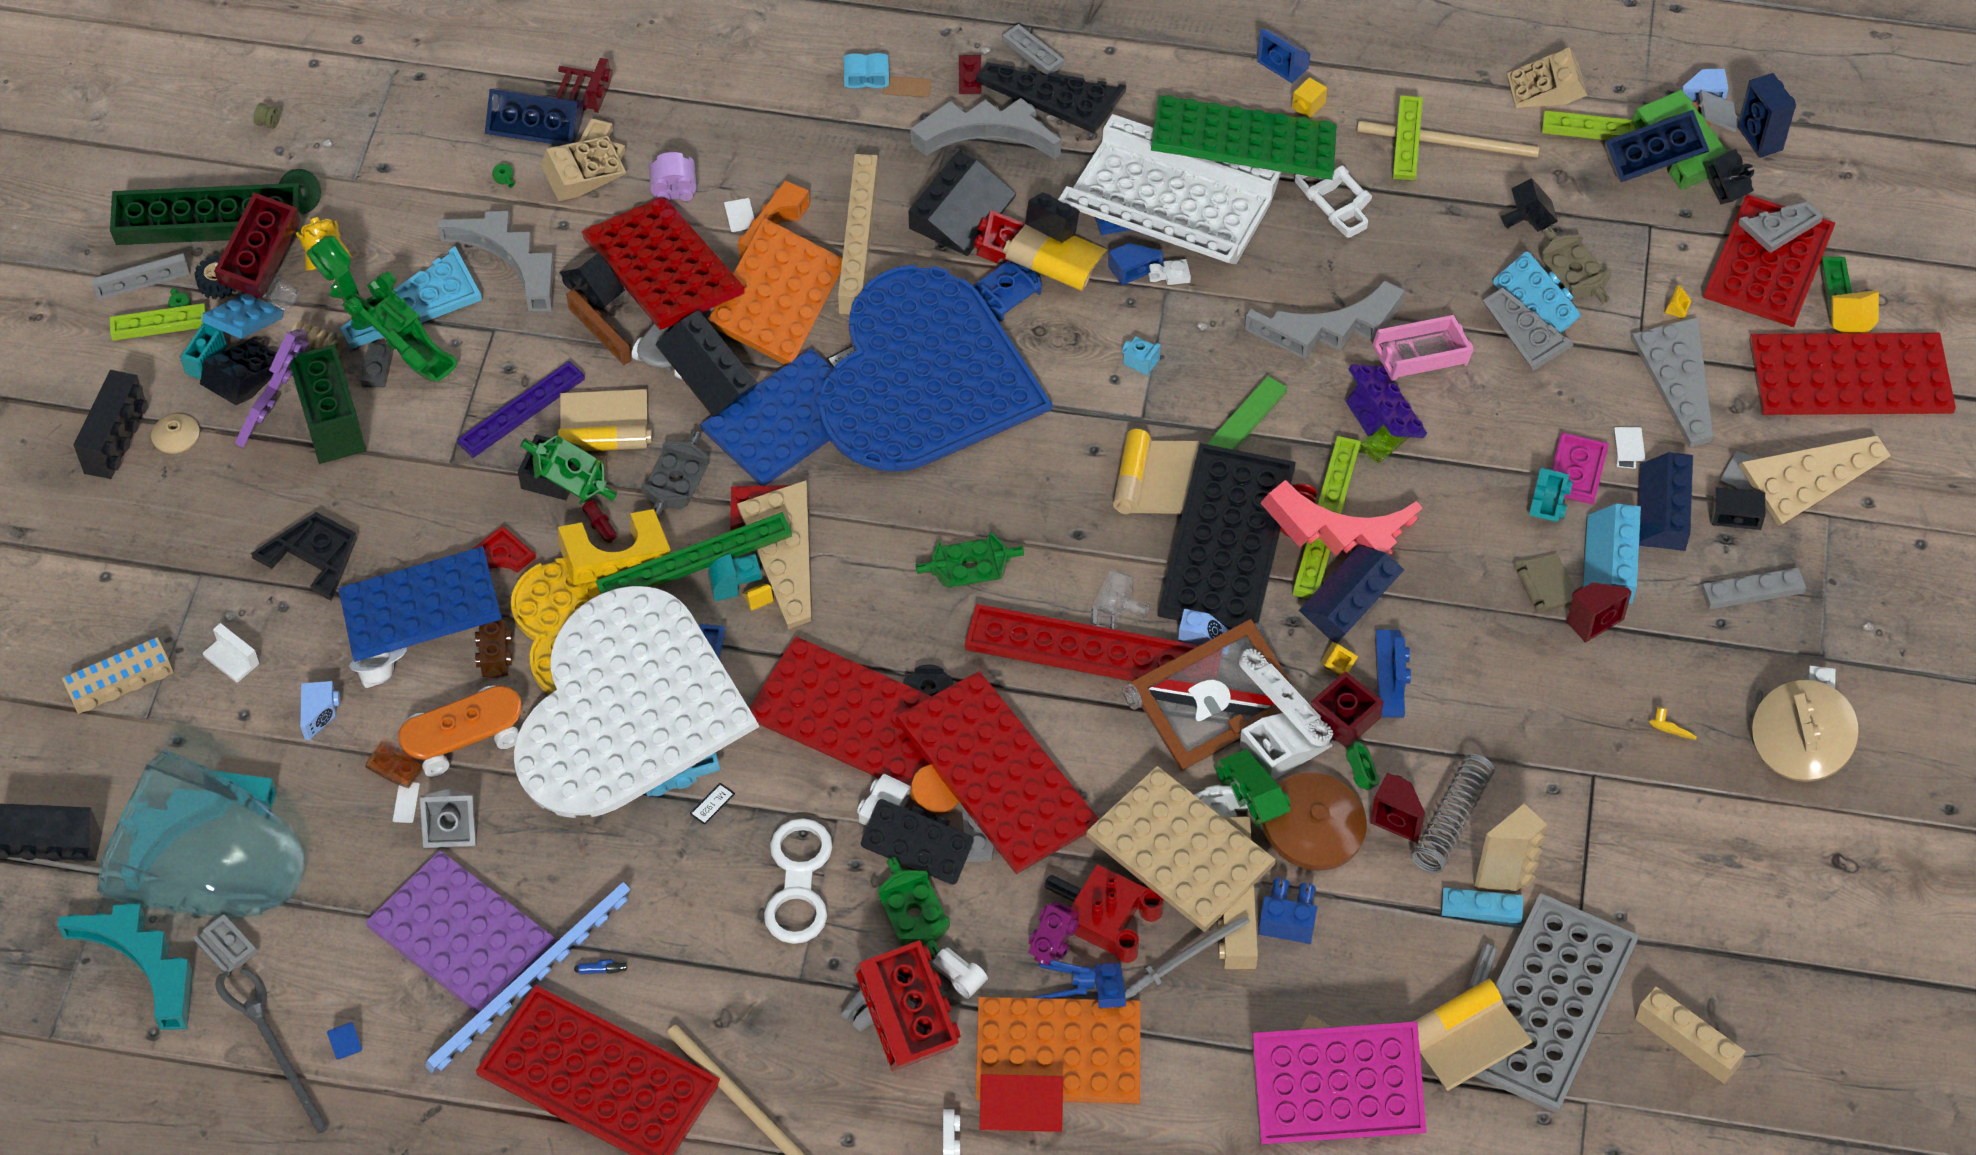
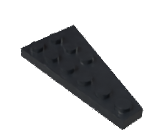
M989 62L985 64L976 76V83L1015 100L1021 98L1038 110L1094 134L1124 95L1127 86L1121 84L1118 87L1106 85L1107 82L1098 81L1097 84L1085 82L1084 78L1055 73L1042 75L1037 74V70L1028 69V72L1018 71L1013 66Z

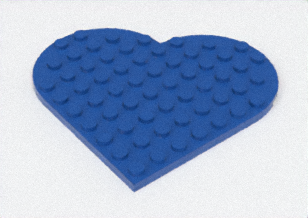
M916 265L893 268L877 275L863 287L861 293L855 298L849 318V335L855 352L838 362L828 378L826 377L821 389L819 415L822 427L828 439L837 450L862 466L880 471H907L925 466L1051 411L1053 406L980 293L965 279L962 278L960 280L949 274L948 270L931 266L930 269L916 268Z

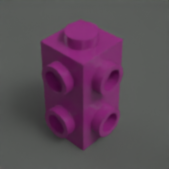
M1057 901L1048 904V906L1045 905L1038 918L1041 921L1038 930L1035 929L1029 938L1028 944L1031 946L1028 953L1034 955V959L1044 965H1049L1051 960H1063L1069 949L1067 941L1070 935L1073 936L1078 928L1079 921H1077L1079 912Z

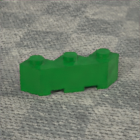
M1247 749L1220 759L1213 765L1222 786L1231 787L1239 807L1247 805L1256 827L1285 816L1291 811L1288 795L1282 792L1280 786Z

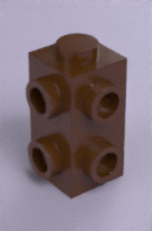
M505 620L480 625L479 632H475L476 647H480V652L475 653L476 668H481L483 677L497 678L507 676L508 665H512V651L508 650V644H512L511 629L506 628Z

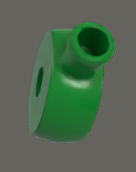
M499 164L494 167L492 177L496 183L507 184L509 188L515 185V182L512 181L514 171L510 165Z
M176 288L170 290L172 296L168 300L169 308L191 305V300L187 294L178 293Z

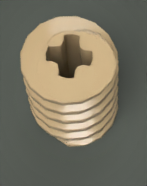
M301 320L294 324L292 331L302 328L309 332L306 339L309 345L306 351L335 344L340 356L344 342L343 336L337 338L335 332L328 334V330L322 329L320 331L318 326L312 328L310 323L304 325Z

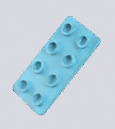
M1529 252L1523 253L1493 280L1494 285L1499 290L1501 288L1507 290L1521 301L1526 308L1539 315L1544 322L1556 328L1560 334L1581 316V313L1571 301L1574 296L1566 287L1561 289L1558 286L1561 282L1552 271L1548 274Z

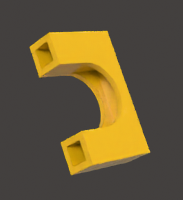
M655 510L630 513V532L635 543L630 548L620 552H605L594 547L588 539L582 522L558 527V545L573 585L594 582L669 554L670 547Z

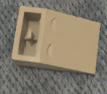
M1570 47L1507 73L1516 108L1568 104L1587 96L1579 62Z
M608 136L547 148L541 162V167L558 201L580 197L626 174Z

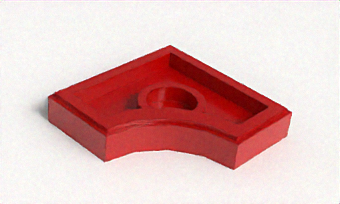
M503 525L473 548L483 546L489 569L502 567L509 568L518 573L536 559L535 553Z

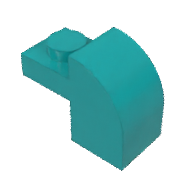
M731 554L718 558L710 565L708 578L714 602L739 596V584L762 579L756 554L732 559Z

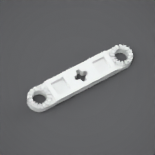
M1246 649L1239 658V665L1312 744L1320 747L1328 745L1333 736V730H1330L1331 727H1328V724H1325L1320 719L1321 716L1283 675L1263 658L1264 655H1260L1261 653H1257L1255 649L1254 651ZM1249 659L1256 663L1255 666L1254 663L1251 665L1252 662H1249ZM1316 731L1322 733L1323 736H1318L1319 734H1316Z

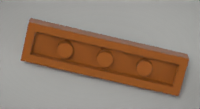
M574 289L568 292L566 296L569 310L623 365L631 361V345L627 339L621 338L617 334L615 327L604 321L601 313L590 306L585 296H580Z

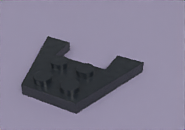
M315 512L253 551L251 555L254 560L271 569L275 567L287 552L317 567L323 572L310 585L311 590L332 601L357 536L355 532Z

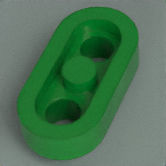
M1356 741L1347 747L1346 758L1352 767L1353 779L1356 785L1361 789L1369 791L1379 784V778L1368 749L1361 742Z

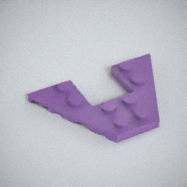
M300 328L286 333L269 369L274 374L266 389L251 407L236 439V445L244 448L259 423L262 424L267 413L271 412L276 403V400H274L283 383L287 384L292 375L290 364L293 358H296L298 353L305 352L309 345L306 342L309 335L308 331Z

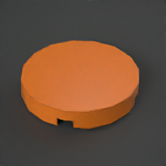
M931 764L921 768L914 775L911 782L910 795L917 807L926 810L927 814L944 815L951 812L957 806L959 801L945 785Z

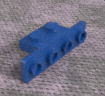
M1376 630L1378 697L1384 701L1381 717L1404 718V692L1406 684L1411 682V669L1406 668V662L1410 660V648L1405 647V637L1401 636L1400 630Z

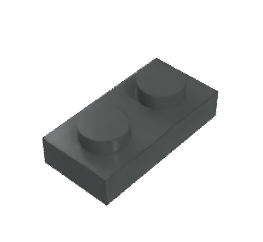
M369 343L360 380L362 386L386 387L393 351L387 347V344Z

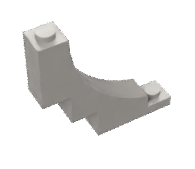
M1384 281L1372 294L1360 302L1328 313L1296 314L1277 311L1273 318L1270 319L1266 315L1251 309L1246 315L1245 330L1307 360L1320 341L1339 351L1344 348L1354 333L1374 342L1377 330L1386 328L1403 306L1405 290Z

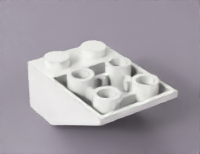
M1284 713L1261 718L1241 730L1240 748L1242 750L1247 749L1274 780L1332 747L1331 742L1323 747L1312 744ZM1316 731V734H1319L1318 736H1323L1322 733Z

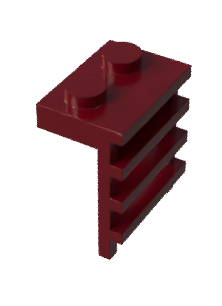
M599 58L594 72L559 66L558 72L565 73L555 97L563 98L572 75H578L568 98L576 100L585 77H590L591 79L582 99L584 101L583 111L589 108L594 109L595 113H599L613 74L612 69L609 67V60Z

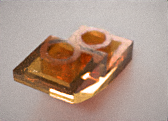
M382 744L379 745L365 764L367 769L408 789L423 771L422 766L404 754L401 756L397 755Z

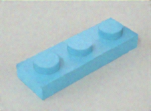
M1443 888L1441 916L1517 924L1522 922V895Z

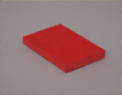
M981 1074L979 1130L1062 1132L1063 1076Z

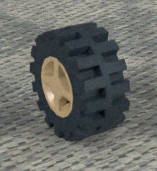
M215 255L213 259L207 257V261L202 260L200 266L197 265L194 274L201 294H205L207 298L212 296V299H217V297L223 299L224 295H232L231 291L235 292L236 289L219 284L216 279L214 270L220 260L218 255Z

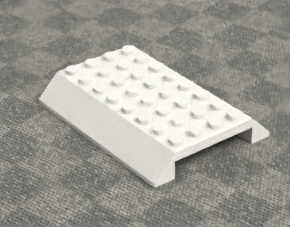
M1112 114L1103 128L1102 143L1075 186L1073 188L1066 186L1058 200L1069 204L1082 213L1227 263L1237 264L1272 202L1281 172L1151 151L1153 127Z

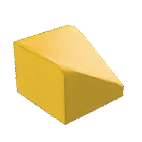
M1332 642L1320 664L1341 675L1345 671L1349 673L1358 656L1341 645Z

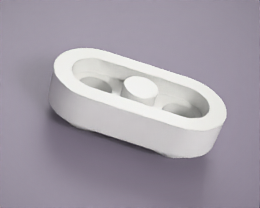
M943 1109V1155H960V1140H955V1131H960V1115H955L954 1109Z

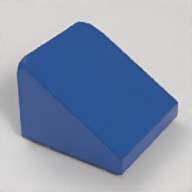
M353 1022L327 1031L337 1060L362 1051Z

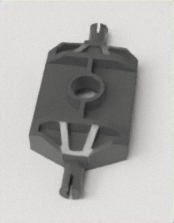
M692 430L686 442L663 443V452L647 483H642L641 485L642 492L646 498L655 503L652 509L655 510L657 518H659L663 508L682 509L688 506L709 465L708 455L696 446L701 437L699 431ZM675 476H679L682 478V480L678 482L670 481V479Z

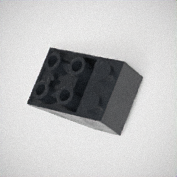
M252 339L204 359L200 385L234 405L243 403L253 398L271 380L274 373L269 371L277 352L271 351L258 341Z

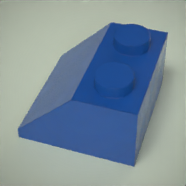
M1260 30L1258 63L1290 83H1293L1309 69L1310 53L1304 48L1299 47L1275 31Z

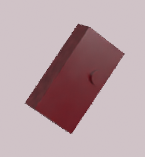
M253 193L214 270L218 283L262 299L301 221L297 208Z

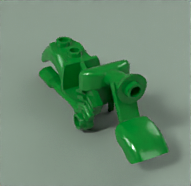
M326 236L308 249L306 254L320 274L326 280L331 281L335 279V282L331 285L332 290L329 296L344 301L342 306L351 315V327L354 330H363L373 326L386 338L387 347L391 351L397 349L401 358L410 368L429 381H440L456 368V358L441 350L429 338L419 321V315L406 304L403 298L400 299L396 295V291L393 289L396 279L389 271L386 273L382 272L376 279L367 284L373 296L365 300L359 295L354 279L348 269L351 265L350 256L334 236Z

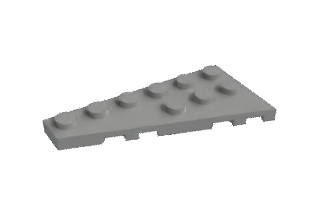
M1698 317L1632 334L1631 340L1689 448L1712 442L1713 430Z

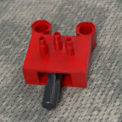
M1098 864L1082 889L1054 875L1048 876L1044 884L1045 889L1072 901L1073 904L1070 908L1079 912L1077 917L1079 925L1074 935L1114 954L1120 962L1130 963L1138 956L1139 936L1133 930L1126 929L1136 910L1138 909L1140 916L1149 922L1159 920L1163 914L1164 899L1152 889L1141 886ZM1153 903L1157 906L1150 907L1146 904ZM1129 944V945H1131L1132 947H1130V948H1125V947H1122L1121 945Z

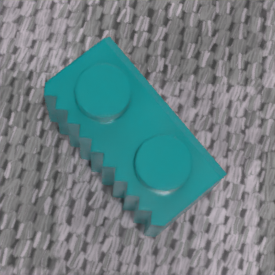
M205 323L201 324L179 357L186 375L201 379L204 359L225 351L224 349L227 348L221 330Z

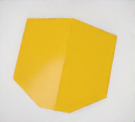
M1878 290L1832 296L1831 326L1842 333H1869L1879 322Z

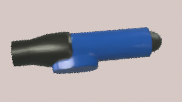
M600 959L597 963L579 964L574 967V971L579 974L617 973L627 971V962L620 963L613 961V959Z

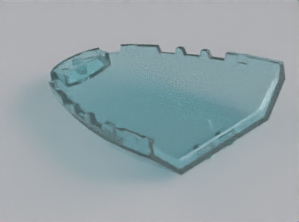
M163 750L146 764L101 857L97 892L104 897L124 903L140 904L141 907L153 910L155 908L169 910L180 914V912L194 913L199 916H205V914L222 916L224 914L226 917L262 915L263 911L275 906H282L296 892L304 875L305 853L298 836L292 828L253 795L213 770L183 756Z

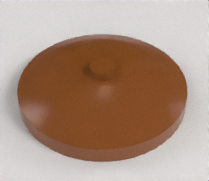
M1313 772L1298 773L1278 783L1282 792H1285L1290 799L1291 806L1289 808L1291 811L1285 816L1263 824L1265 835L1273 849L1291 864L1309 870H1330L1342 866L1351 860L1360 849L1367 829L1366 814L1356 794L1341 781L1325 774Z

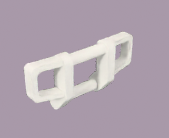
M1342 165L1334 171L1332 180L1319 178L1321 182L1311 187L1303 180L1308 176L1295 174V183L1305 193V196L1310 201H1314L1329 217L1330 223L1347 238L1367 229L1368 219L1361 211L1370 202L1372 195L1367 190L1364 191L1348 174L1349 171L1345 166ZM1343 181L1357 197L1352 203L1335 211L1322 196L1336 189ZM1354 216L1360 222L1351 228L1343 223Z

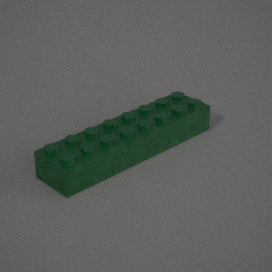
M298 183L112 191L110 233L116 245L230 240L253 193H257L297 208L301 220L293 237H297L296 232L301 234L303 195Z

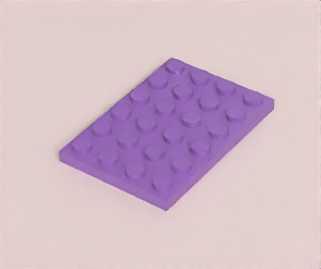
M442 851L434 855L366 921L367 928L477 1014L556 943L555 938Z

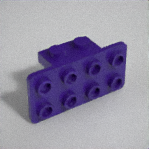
M1351 364L1348 369L1358 385L1345 402L1367 436H1375L1383 424L1389 433L1395 437L1424 438L1427 435L1423 423L1416 417L1411 405L1406 402L1399 387L1390 379L1384 367Z

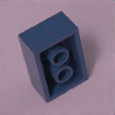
M1774 73L1749 80L1737 125L1759 158L1783 151L1796 108L1795 99L1789 95L1782 81L1778 80Z

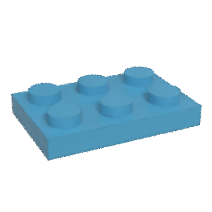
M242 294L203 313L202 322L242 339L281 320L283 310L276 308L272 303L255 299L250 294Z

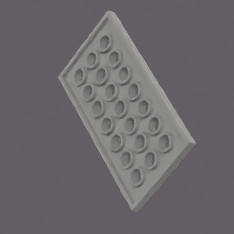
M1540 893L1495 985L1507 1008L1515 1007L1520 1010L1521 1014L1514 1017L1535 1043L1536 1047L1534 1049L1523 1047L1478 1073L1475 1077L1558 1114L1637 944L1639 935ZM1555 922L1560 925L1561 930L1552 931L1547 927V924ZM1574 933L1583 934L1586 940L1577 942L1573 939L1572 935ZM1545 943L1550 946L1551 951L1542 952L1537 948V945ZM1606 944L1610 947L1611 951L1603 953L1598 950L1597 945ZM1571 954L1575 957L1576 962L1567 963L1562 959V956ZM1535 964L1540 967L1541 972L1531 973L1527 966ZM1589 965H1596L1601 969V973L1592 974L1588 971L1587 967ZM1560 975L1565 978L1566 983L1556 984L1552 977ZM1527 986L1531 993L1522 995L1517 991V987ZM1580 986L1588 987L1591 990V994L1582 995L1577 991V988ZM1552 997L1556 1004L1547 1006L1542 1002V998ZM1577 1008L1580 1010L1581 1016L1573 1017L1568 1014L1567 1009ZM1540 1018L1545 1021L1546 1026L1542 1028L1536 1027L1532 1024V1020ZM1560 1029L1568 1030L1571 1033V1037L1563 1039L1558 1036L1557 1031ZM1549 1051H1556L1561 1055V1059L1553 1061L1548 1058L1547 1053ZM1513 1062H1521L1526 1069L1524 1071H1515L1511 1064ZM1546 1073L1550 1076L1551 1081L1548 1083L1540 1082L1536 1075Z

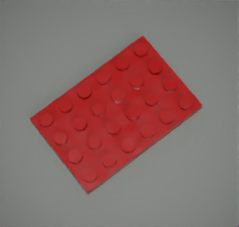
M1747 194L1703 298L1794 328L1833 232L1835 222L1822 218V222L1769 253L1738 225L1739 219L1747 216L1749 219L1758 217L1759 213L1768 212L1769 214L1778 212L1785 206Z

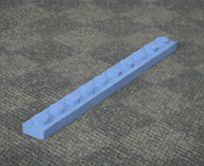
M622 882L426 1061L425 1067L429 1072L433 1074L437 1069L443 1071L453 1061L451 1056L457 1051L460 1053L464 1052L473 1043L471 1038L479 1032L480 1035L485 1033L493 1025L491 1020L497 1014L500 1017L506 1014L513 1006L510 1002L517 996L522 999L532 989L530 984L537 978L539 981L543 980L552 971L550 966L556 960L559 963L564 961L570 955L571 951L569 949L575 943L580 946L590 936L588 933L590 929L594 926L597 928L601 927L609 919L607 914L615 908L617 911L628 902L626 897L630 888Z

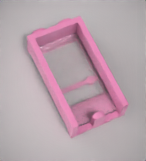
M1454 315L1379 329L1372 344L1391 380H1397L1398 377L1461 364L1466 366L1473 354V345L1468 341L1461 324L1457 322Z

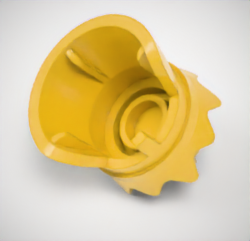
M317 216L309 219L310 224L304 225L301 228V234L296 232L305 250V271L316 269L306 254L308 249L326 236H334L349 254L350 258L352 257L340 239L341 235L337 220L334 222L330 219L319 220Z

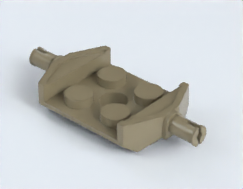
M1550 226L1545 228L1543 234L1549 239L1550 243L1543 250L1541 260L1548 269L1559 278L1563 287H1566L1574 297L1581 298L1595 295L1602 304L1607 303L1610 297L1602 288L1606 286L1610 279L1611 269L1609 268L1605 271L1582 244V235L1558 236ZM1570 268H1577L1580 272L1570 271Z

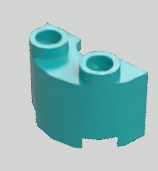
M1540 468L1529 516L1558 522L1559 518L1564 519L1567 505L1563 504L1565 494L1570 495L1573 481L1568 480L1570 474Z

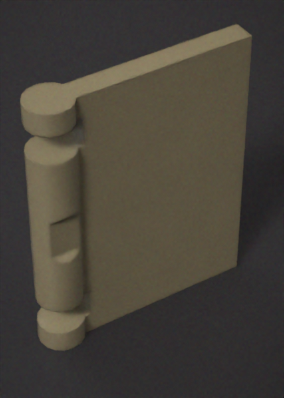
M1557 553L1525 561L1520 560L1514 563L1515 569L1521 570L1518 572V575L1532 604H1538L1535 607L1537 613L1571 605L1572 594L1576 589Z

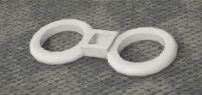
M802 818L786 822L776 830L770 843L771 856L779 867L786 870L784 890L776 893L769 900L764 912L765 925L770 933L782 942L791 944L807 942L815 938L822 931L826 923V905L821 897L812 891L813 871L821 868L829 859L833 846L831 836L826 828L814 820ZM794 831H810L818 836L822 846L815 858L805 862H796L785 857L781 851L782 842L787 835ZM791 899L806 900L816 910L815 921L803 931L792 932L783 929L775 920L776 911L782 903Z

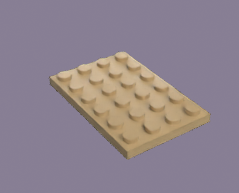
M1158 766L1087 831L1086 835L1087 838L1204 932L1275 865L1276 860Z

